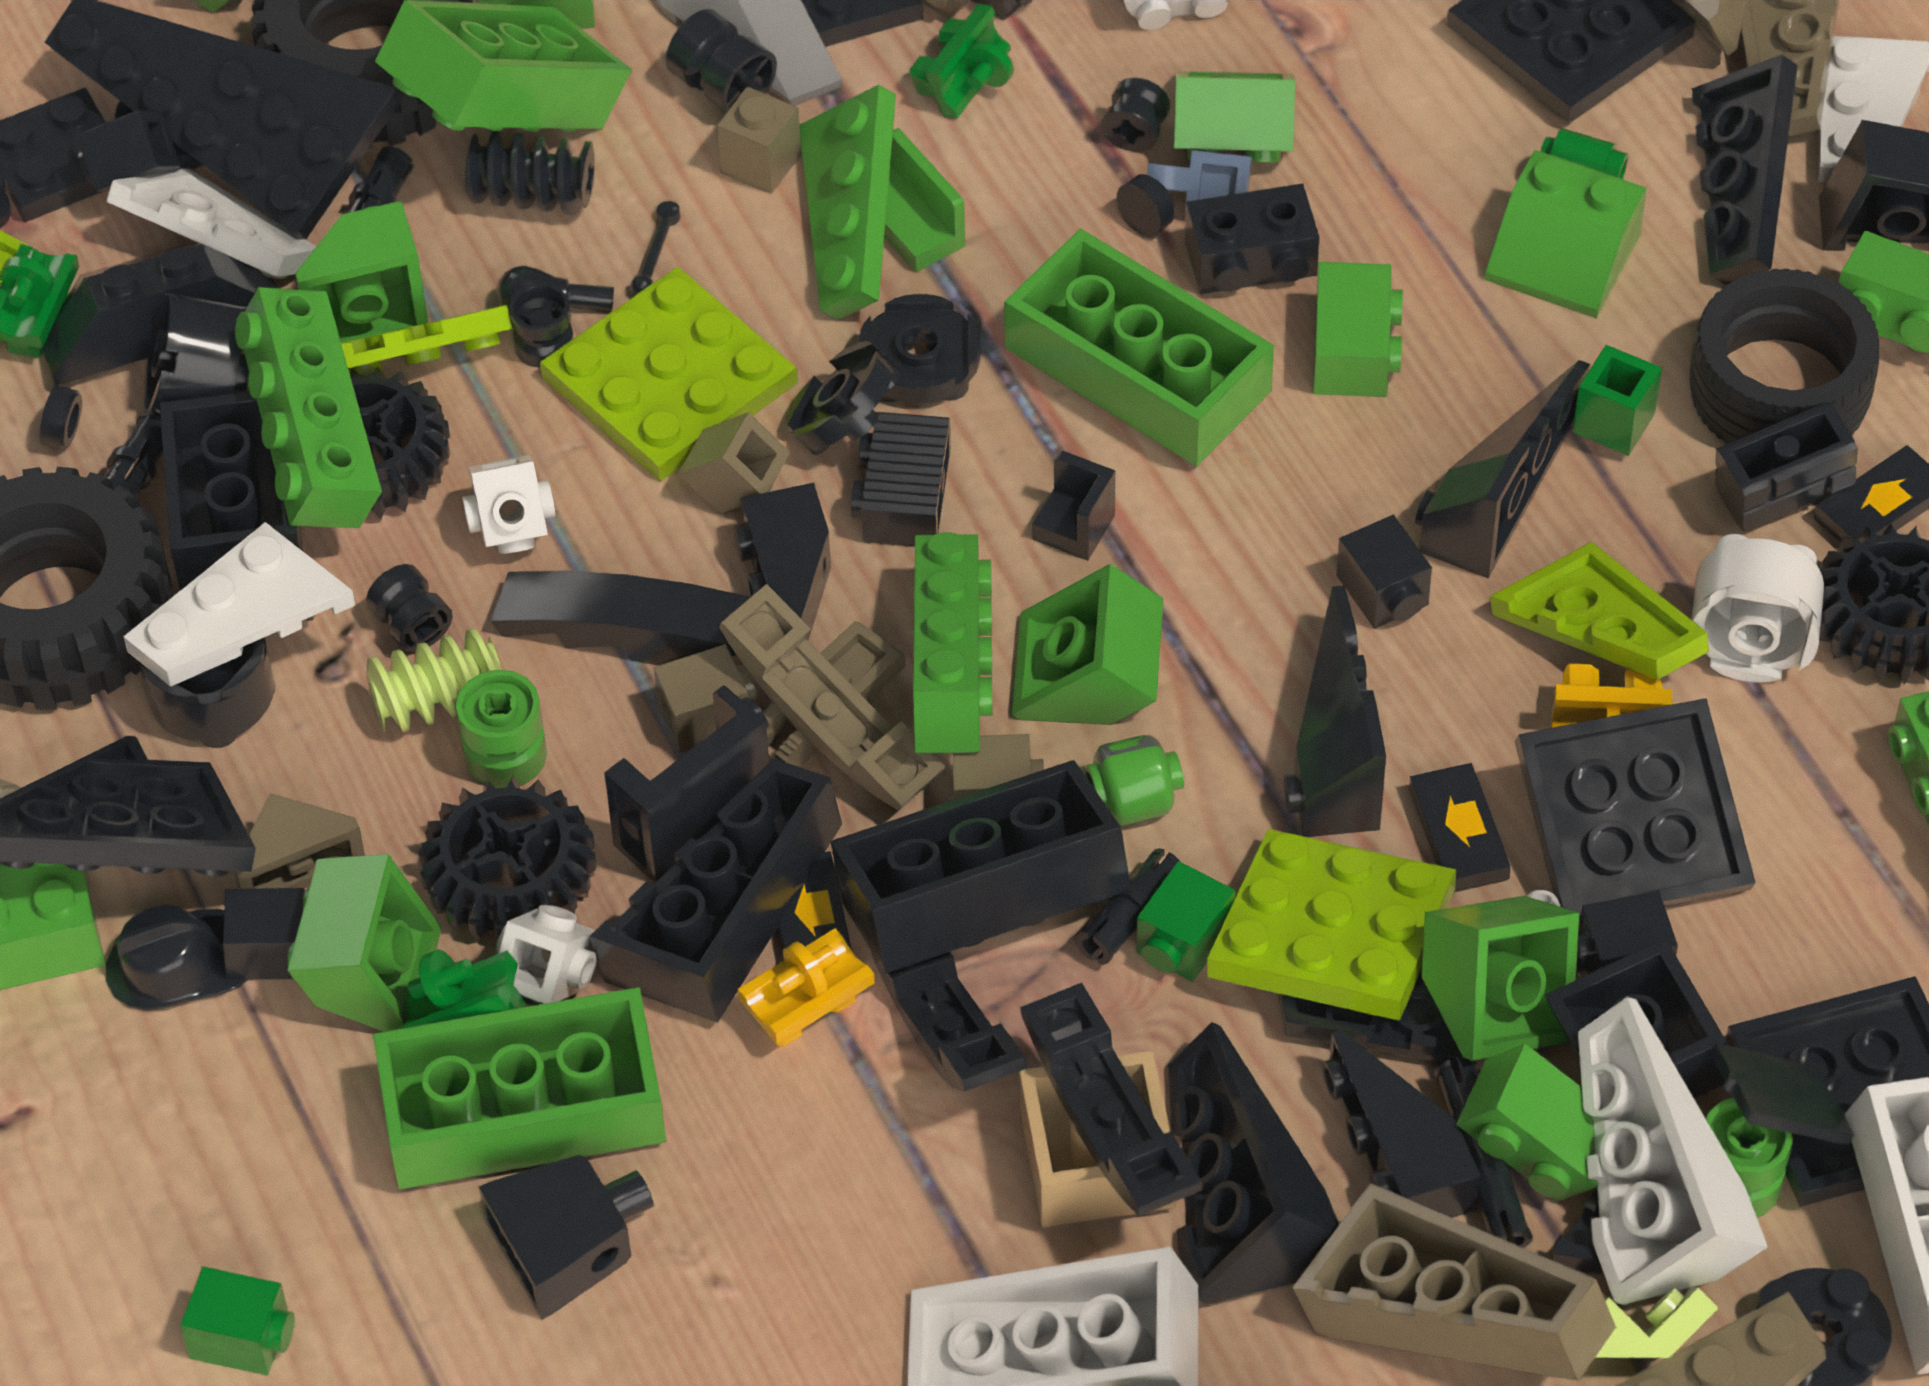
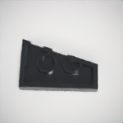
M1422 969L1400 1021L1278 993L1285 1036L1331 1044V1033L1343 1030L1361 1046L1371 1051L1442 1063L1450 1060V1063L1458 1065L1456 1057L1462 1056L1422 978ZM1489 1058L1476 1060L1478 1069H1482L1485 1060Z

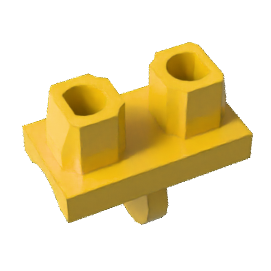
M1568 664L1565 667L1562 683L1555 686L1551 728L1672 705V689H1663L1661 678L1656 680L1631 669L1625 670L1623 687L1599 686V669L1595 668L1592 664Z
M835 928L806 947L799 942H794L783 949L784 960L738 988V998L778 1046L784 1047L802 1036L803 1028L828 1012L839 1013L856 1002L857 994L875 984L874 972L867 964L861 962L854 955L843 936Z

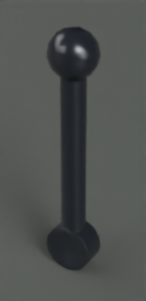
M665 201L657 206L656 213L659 224L641 273L631 281L630 288L634 295H637L653 284L651 278L669 228L677 224L681 218L680 207L676 202Z

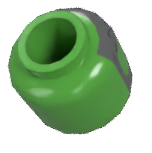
M1140 735L1103 744L1096 750L1093 763L1084 767L1085 776L1120 826L1167 815L1174 804V791L1184 788L1183 772L1177 753L1175 751L1165 753L1159 741L1151 735Z

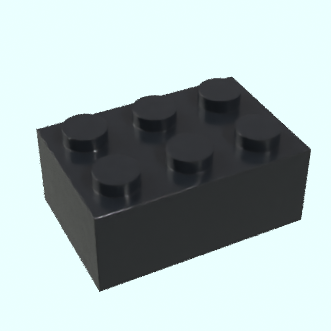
M250 391L161 402L160 415L170 550L180 591L265 522L303 551L301 526H290L284 501L280 500L276 494V471L270 449H267L263 444V421L257 399L251 396Z

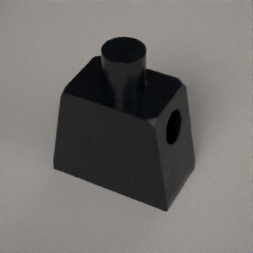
M581 1155L568 1157L479 1186L484 1220L541 1320L551 1316L625 1265L632 1256L625 1220L654 1207L650 1190L639 1171L635 1170L603 1185L588 1158Z

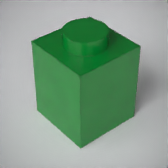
M1605 345L1579 385L1573 433L1629 456L1655 415L1662 367Z
M1178 861L1137 917V953L1142 955L1155 969L1164 973L1174 972L1194 982L1206 965L1211 949L1235 900V890Z
M202 1266L180 1328L189 1359L268 1376L276 1353H284L289 1347L294 1331L295 1316L293 1312L288 1311L281 1283Z

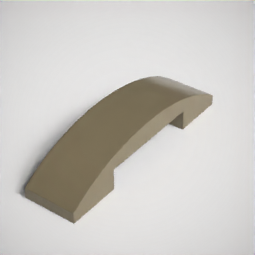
M767 584L721 622L719 628L755 681L781 712L831 762L883 802L899 811L945 769L946 766L933 753H915V734L902 721L892 727L807 640L811 631L809 626Z

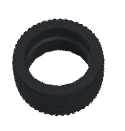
M1777 268L1768 271L1761 270L1757 273L1752 272L1747 276H1740L1737 280L1734 279L1729 285L1723 286L1720 292L1717 291L1714 297L1709 300L1695 332L1690 362V390L1698 416H1701L1704 425H1707L1708 429L1715 433L1718 439H1722L1724 443L1728 444L1829 401L1853 436L1854 432L1860 427L1870 406L1879 367V338L1875 321L1872 320V315L1867 311L1865 304H1862L1857 296L1855 297L1849 289H1845L1840 283L1837 284L1834 280L1824 278L1820 274L1816 275L1812 274V272H1803L1798 269L1789 270L1784 268L1778 270ZM1777 339L1801 343L1823 354L1841 375L1819 387L1789 390L1766 386L1744 375L1727 356L1749 343Z

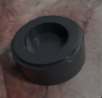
M1139 174L1118 189L1116 199L1119 211L1126 223L1139 234L1147 237L1154 236L1173 222L1175 215L1173 200L1167 189L1157 179L1146 174Z
M59 385L53 387L47 398L41 419V444L63 450L70 446L77 432L82 411V396L78 390Z

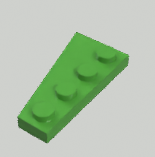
M879 84L800 124V139L820 311L837 320L879 301L896 99L895 93Z

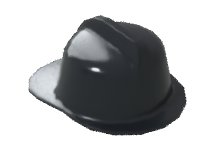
M169 904L148 906L135 913L124 925L106 962V982L114 997L130 1008L146 1011L168 1008L184 1002L221 995L241 987L248 980H226L223 946L224 910L203 909L188 912L182 907Z

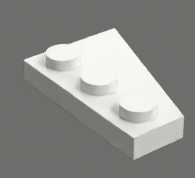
M1834 36L1820 130H1818V182L1827 183L1861 120L1903 127L1910 109H1913L1919 96L1923 80L1927 72H1929V41Z
M189 168L113 180L106 201L251 265L270 278L284 279L287 275L295 274L316 248L314 244L295 236L278 222Z
M265 522L124 636V641L129 654L171 687L242 656L243 647L275 632L278 633L280 638H283L303 629L301 621L330 608L335 615L355 606L353 590Z

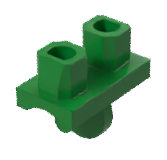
M977 4L966 20L949 18L939 30L938 44L941 48L939 55L936 58L919 56L909 69V74L917 93L922 96L935 97L943 117L958 119L984 84L992 87H1002L1013 75V63L1007 55L1011 50V46L998 34L994 27L993 19L995 12L991 5Z
M20 244L15 257L9 258L4 263L0 272V279L2 281L0 287V340L5 341L6 349L9 353L32 358L41 357V348H43L80 267L77 255L68 253L59 256L48 255L31 246Z
M439 949L423 955L419 961L420 977L408 983L407 1002L409 1017L406 1024L400 1026L399 1029L526 1007V1003L514 986L518 967L517 961L507 950L474 964H471L468 959L455 963L445 951Z

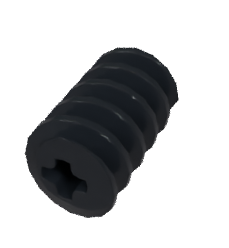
M500 131L491 132L486 146L479 144L478 136L475 133L471 138L466 162L465 189L468 199L472 203L479 204L483 203L490 194L491 201L495 206H506L513 196L514 203L518 209H528L536 198L537 205L543 212L552 211L559 201L564 214H575L581 204H583L584 208H587L593 190L595 175L592 141H585L579 157L572 156L570 141L567 138L561 139L555 154H550L546 136H538L533 150L526 151L523 133H515L509 149L503 148Z

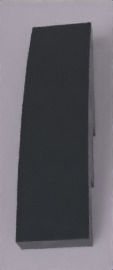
M512 571L507 574L490 621L501 636L556 633L566 649L621 646L631 661L681 659L726 644L731 656H737L719 627L722 621L751 597L690 583L627 574L581 571Z

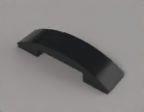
M951 952L886 974L872 953V958L885 986L915 1041L939 1075L954 1089L965 1092L1027 1068L1025 1056L1001 1023L994 1026L991 1025L959 980L954 957Z
M1081 982L1020 1007L1021 1016L1032 1043L1065 1111L1100 1170L1124 1202L1138 1216H1142L1202 1191V1181L1172 1131L1163 1133L1112 1048L1111 1030L1083 983Z

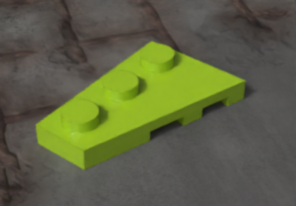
M507 305L343 342L341 345L349 374L352 368H354L362 377L372 374L377 366L383 371L380 360L404 355L406 365L442 358L440 346L463 341L466 352L501 344L498 332L510 330L512 325Z
M1593 542L1580 547L1490 596L1493 616L1656 680L1709 652L1708 634L1704 629Z

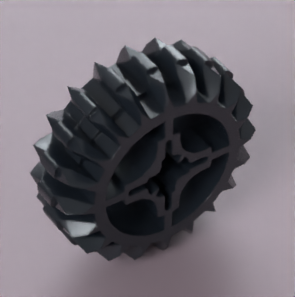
M378 366L371 376L361 377L352 368L350 377L382 490L370 511L373 510L382 520L385 508L395 506L401 511L406 512L409 497L426 500L427 491L429 490L428 484L441 483L442 466L448 465V458L450 457L448 441L450 438L449 424L444 419L442 406L437 401V397L428 396V391L424 388L422 381L408 384V379L405 378L402 371L387 379ZM410 433L412 438L402 450L400 448L402 447L401 440Z
M1890 523L1884 530L1883 535L1880 536L1866 526L1859 535L1858 541L1844 536L1842 542L1838 545L1837 551H1828L1827 556L1822 561L1821 569H1819L1824 581L1819 641L1832 642L1833 659L1851 656L1850 663L1853 673L1865 666L1873 668L1878 682L1887 672L1897 673L1905 685L1909 678L1912 677V672L1917 671L1929 681V541L1920 538L1917 525L1908 535L1898 534L1892 523ZM1853 590H1856L1863 597L1862 604L1864 606L1860 609L1850 596Z
M512 776L506 788L495 789V786L486 778L482 789L483 792L477 795L462 787L459 796L460 805L442 802L441 810L439 811L440 820L427 822V829L425 831L426 841L421 843V849L419 850L421 867H423V870L420 872L423 888L430 894L431 905L436 909L437 914L446 913L448 922L454 930L469 924L470 933L473 934L476 941L489 930L495 931V936L499 939L507 921L539 909V906L542 905L560 907L575 914V910L578 908L577 899L588 898V892L591 888L590 877L594 876V871L596 870V857L592 851L595 848L592 830H589V826L585 825L584 815L578 805L568 806V800L563 795L562 790L546 796L545 787L539 779L528 789H521L520 783ZM480 842V844L476 848L469 851L475 844ZM467 853L468 859L461 862L462 858ZM557 855L552 865L542 875L536 878L535 876L537 873H539L542 869L548 867L547 860Z

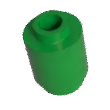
M1564 128L1558 131L1556 138L1546 136L1540 152L1620 179H1624L1629 159V153L1616 150V143Z

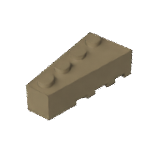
M1371 1183L1293 1287L1316 1335L1575 1381L1580 1380L1616 1329L1596 1279Z

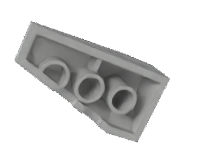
M654 0L662 14L675 24L680 21L684 22L700 10L713 9L734 24L739 35L754 39L772 52L777 60V71L768 92L781 101L796 106L842 88V79L801 0Z

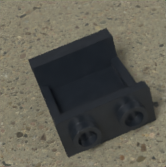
M722 685L713 692L716 731L652 780L645 777L625 758H622L604 772L613 844L654 883L677 862L674 854L691 837L695 840L702 838L719 822L717 813L771 761L767 741L768 721L763 711L754 701L747 697L740 699L725 685Z

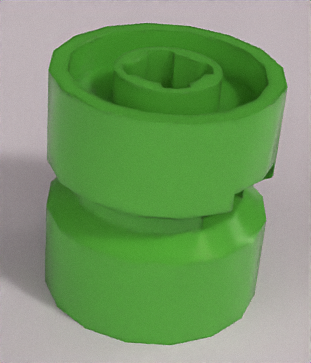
M493 670L480 673L467 681L458 693L456 712L468 772L477 782L483 785L487 778L495 788H506L510 779L514 776L520 783V786H523L539 774L545 765L547 755L541 706L536 687L527 677L507 670Z
M1734 1097L1723 1100L1710 1110L1706 1121L1743 1182L1756 1217H1760L1776 1205L1782 1192L1786 1166L1792 1147V1133L1747 1123Z

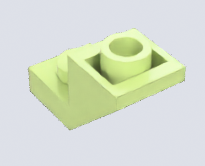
M1674 1287L1646 1314L1645 1317L1653 1325L1644 1333L1609 1297H1604L1616 1329L1595 1358H1670L1718 1307L1699 1288L1691 1287L1682 1295Z

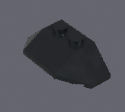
M196 241L84 273L78 277L64 301L43 348H41L55 385L148 359V355H153L157 336L152 335L164 294H180L247 307L258 287L277 288L273 278L265 276L257 268Z

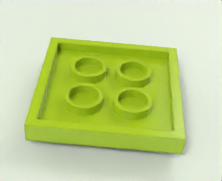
M678 266L540 362L542 378L660 482L683 466L703 429L747 412L753 416L798 384V371L795 365Z
M1267 829L1207 958L1208 978L1400 1021L1422 969L1425 912L1448 908L1456 889V869Z

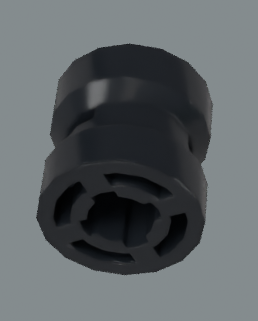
M536 283L519 289L512 297L509 310L514 329L513 339L516 355L522 362L531 367L541 368L540 362L574 339L570 323L571 312L568 296L562 289L553 284Z
M402 564L385 571L374 581L368 590L366 603L377 619L382 623L390 624V634L399 646L407 652H415L417 644L424 642L430 647L444 636L451 625L453 615L451 608L437 593L428 592V581L414 565Z

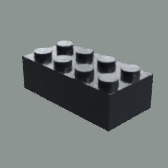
M1075 760L830 841L842 903L885 974L900 968L914 966L921 961L962 947L978 945L986 939L1024 926L1037 925L1047 918L1083 906L1099 904L1109 897L1131 890L1121 826Z

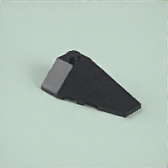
M1578 360L1447 471L1436 492L1430 489L1425 492L1415 517V524L1422 526L1421 553L1489 579L1574 424L1579 385L1590 370V363Z
M1345 585L1332 586L1296 746L1295 774L1284 775L1288 813H1299L1304 837L1380 830L1386 752L1373 690H1367V666L1364 655H1358L1357 630Z
M1211 1022L1168 1065L1171 1131L1174 1136L1181 1138L1182 1150L1202 1181V1191L1184 1198L1186 1225L1177 1229V1246L1183 1265L1198 1284V1301L1205 1304L1297 1283L1340 1225L1327 1192L1223 1028Z

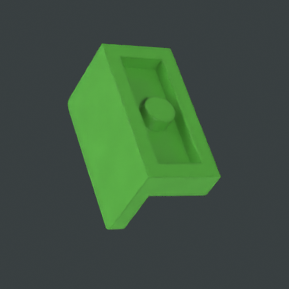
M896 128L893 130L884 237L917 273L965 247L964 200L901 129Z

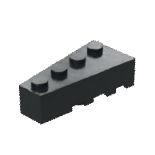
M1861 120L1819 195L1823 251H1845L1846 242H1859L1864 231L1898 243H1929V132Z

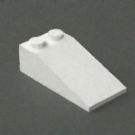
M1164 1247L911 1290L908 1386H1198V1284L1171 1247Z

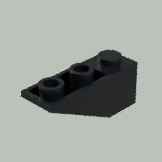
M814 482L741 498L743 523L733 525V532L740 561L751 560L755 571L747 574L751 597L767 584L812 631L831 570L829 530ZM810 631V633H809V635H808V637H807V640H808V641H809V638H810L811 631Z
M1343 1030L1332 1032L1330 1059L1322 1063L1324 1080L1332 1099L1342 1098L1350 1115L1346 1117V1128L1352 1148L1358 1156L1366 1154L1373 1169V1172H1370L1369 1175L1370 1183L1451 1218L1476 1211L1481 1176L1456 1120Z

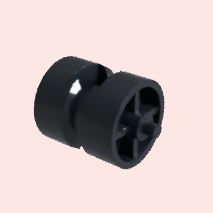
M713 9L700 10L687 18L673 35L666 52L667 69L688 86L704 90L707 100L724 113L729 111L747 87L767 94L777 71V60L772 52L754 39L739 35L736 26Z

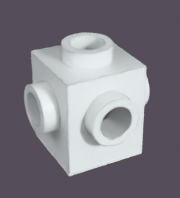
M529 455L468 467L473 495L462 497L469 534L481 532L485 546L497 545L500 554L531 549L536 546L534 537L548 535L545 519L555 517L551 488L548 480L537 482L534 462ZM510 499L518 501V506L514 512L510 514L499 512L503 502Z
M550 905L539 906V909L507 921L500 934L496 946V954L507 950L517 961L518 967L514 986L527 1003L540 1005L561 1001L583 990L593 975L597 956L596 953L591 951L592 943L589 936L595 930L576 923L577 916L566 909Z

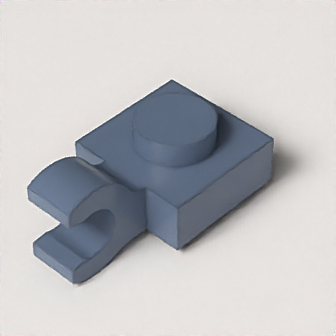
M1192 150L1190 168L1148 163L1147 175L1157 179L1167 191L1187 193L1186 202L1244 193L1249 191L1253 158Z

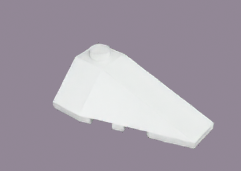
M1626 997L1578 1031L1583 1109L1593 1117L1595 1155L1587 1156L1588 1179L1597 1180L1600 1215L1598 1218L1591 1219L1592 1237L1614 1302L1624 1305L1666 1294L1674 1287L1679 1291L1717 1281L1768 1248L1743 1182L1637 1000Z

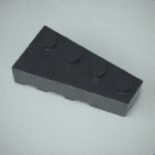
M774 758L717 813L719 822L702 838L695 840L691 837L674 854L677 862L653 885L646 881L628 898L631 907L613 924L605 921L589 936L604 982L625 990L640 987L642 996L708 1020L719 1022L738 992V988L741 987L775 933L787 909L823 852L829 847L830 841L834 839L842 826L831 778Z

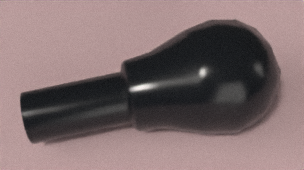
M526 265L513 267L506 271L499 279L496 289L497 300L501 306L507 305L509 315V305L516 292L527 285L536 283L553 284L562 289L568 296L570 308L613 311L614 287L570 284L566 278L555 277L540 269Z

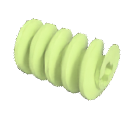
M473 628L465 632L464 650H461L454 639L447 635L441 638L439 657H436L428 644L422 642L416 646L415 664H412L400 649L394 650L391 654L390 671H387L375 656L368 658L366 664V676L370 693L384 735L386 718L389 717L394 719L403 732L409 731L410 715L413 710L418 711L427 725L434 724L435 704L442 703L452 718L457 717L456 702L458 693L467 681L480 673L501 670L491 638L489 637L488 643H486L477 630Z

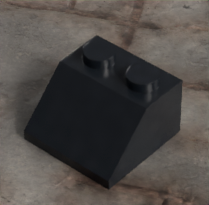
M1666 938L1545 994L1547 1004L1579 1060L1578 1031L1626 997L1637 1000L1694 1099L1722 1086L1724 1079L1710 1052L1715 1043L1727 1045V1041Z

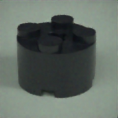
M164 294L152 335L157 336L153 355H148L145 373L144 407L148 412L160 414L161 402L237 393L234 390L246 391L249 369L245 354H241V348L237 345L235 327L239 314L243 311L245 312L247 307L180 294Z
M265 637L244 646L242 656L171 687L139 662L149 707L156 721L173 735L186 740L203 742L211 748H222L230 745L235 741L238 734L257 723L267 711L275 693V681Z

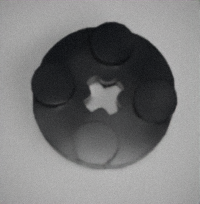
M910 294L894 298L885 303V312L876 316L872 322L870 315L860 330L859 342L869 341L873 343L901 369V375L896 384L881 398L884 402L902 401L921 404L940 400H958L968 392L969 381L979 368L981 356L980 333L976 322L969 314L967 320L961 313L954 311L953 302L941 296ZM924 342L926 343L927 350L931 352L915 355L908 351L913 350L914 343Z
M869 341L859 342L838 353L828 361L837 370L829 375L823 383L813 376L794 400L787 416V426L793 430L791 433L813 455L821 454L846 435L853 441L860 439L876 423L878 413L874 408L883 395L896 384L900 378L901 369L873 343Z
M1806 1268L1787 1273L1778 1279L1769 1281L1763 1287L1756 1309L1789 1292L1810 1325L1823 1324L1833 1329L1836 1333L1832 1336L1831 1346L1825 1347L1826 1359L1797 1386L1872 1385L1873 1378L1881 1372L1888 1357L1892 1342V1328L1887 1310L1879 1297L1869 1289V1283L1862 1274L1852 1269L1835 1271L1826 1268Z

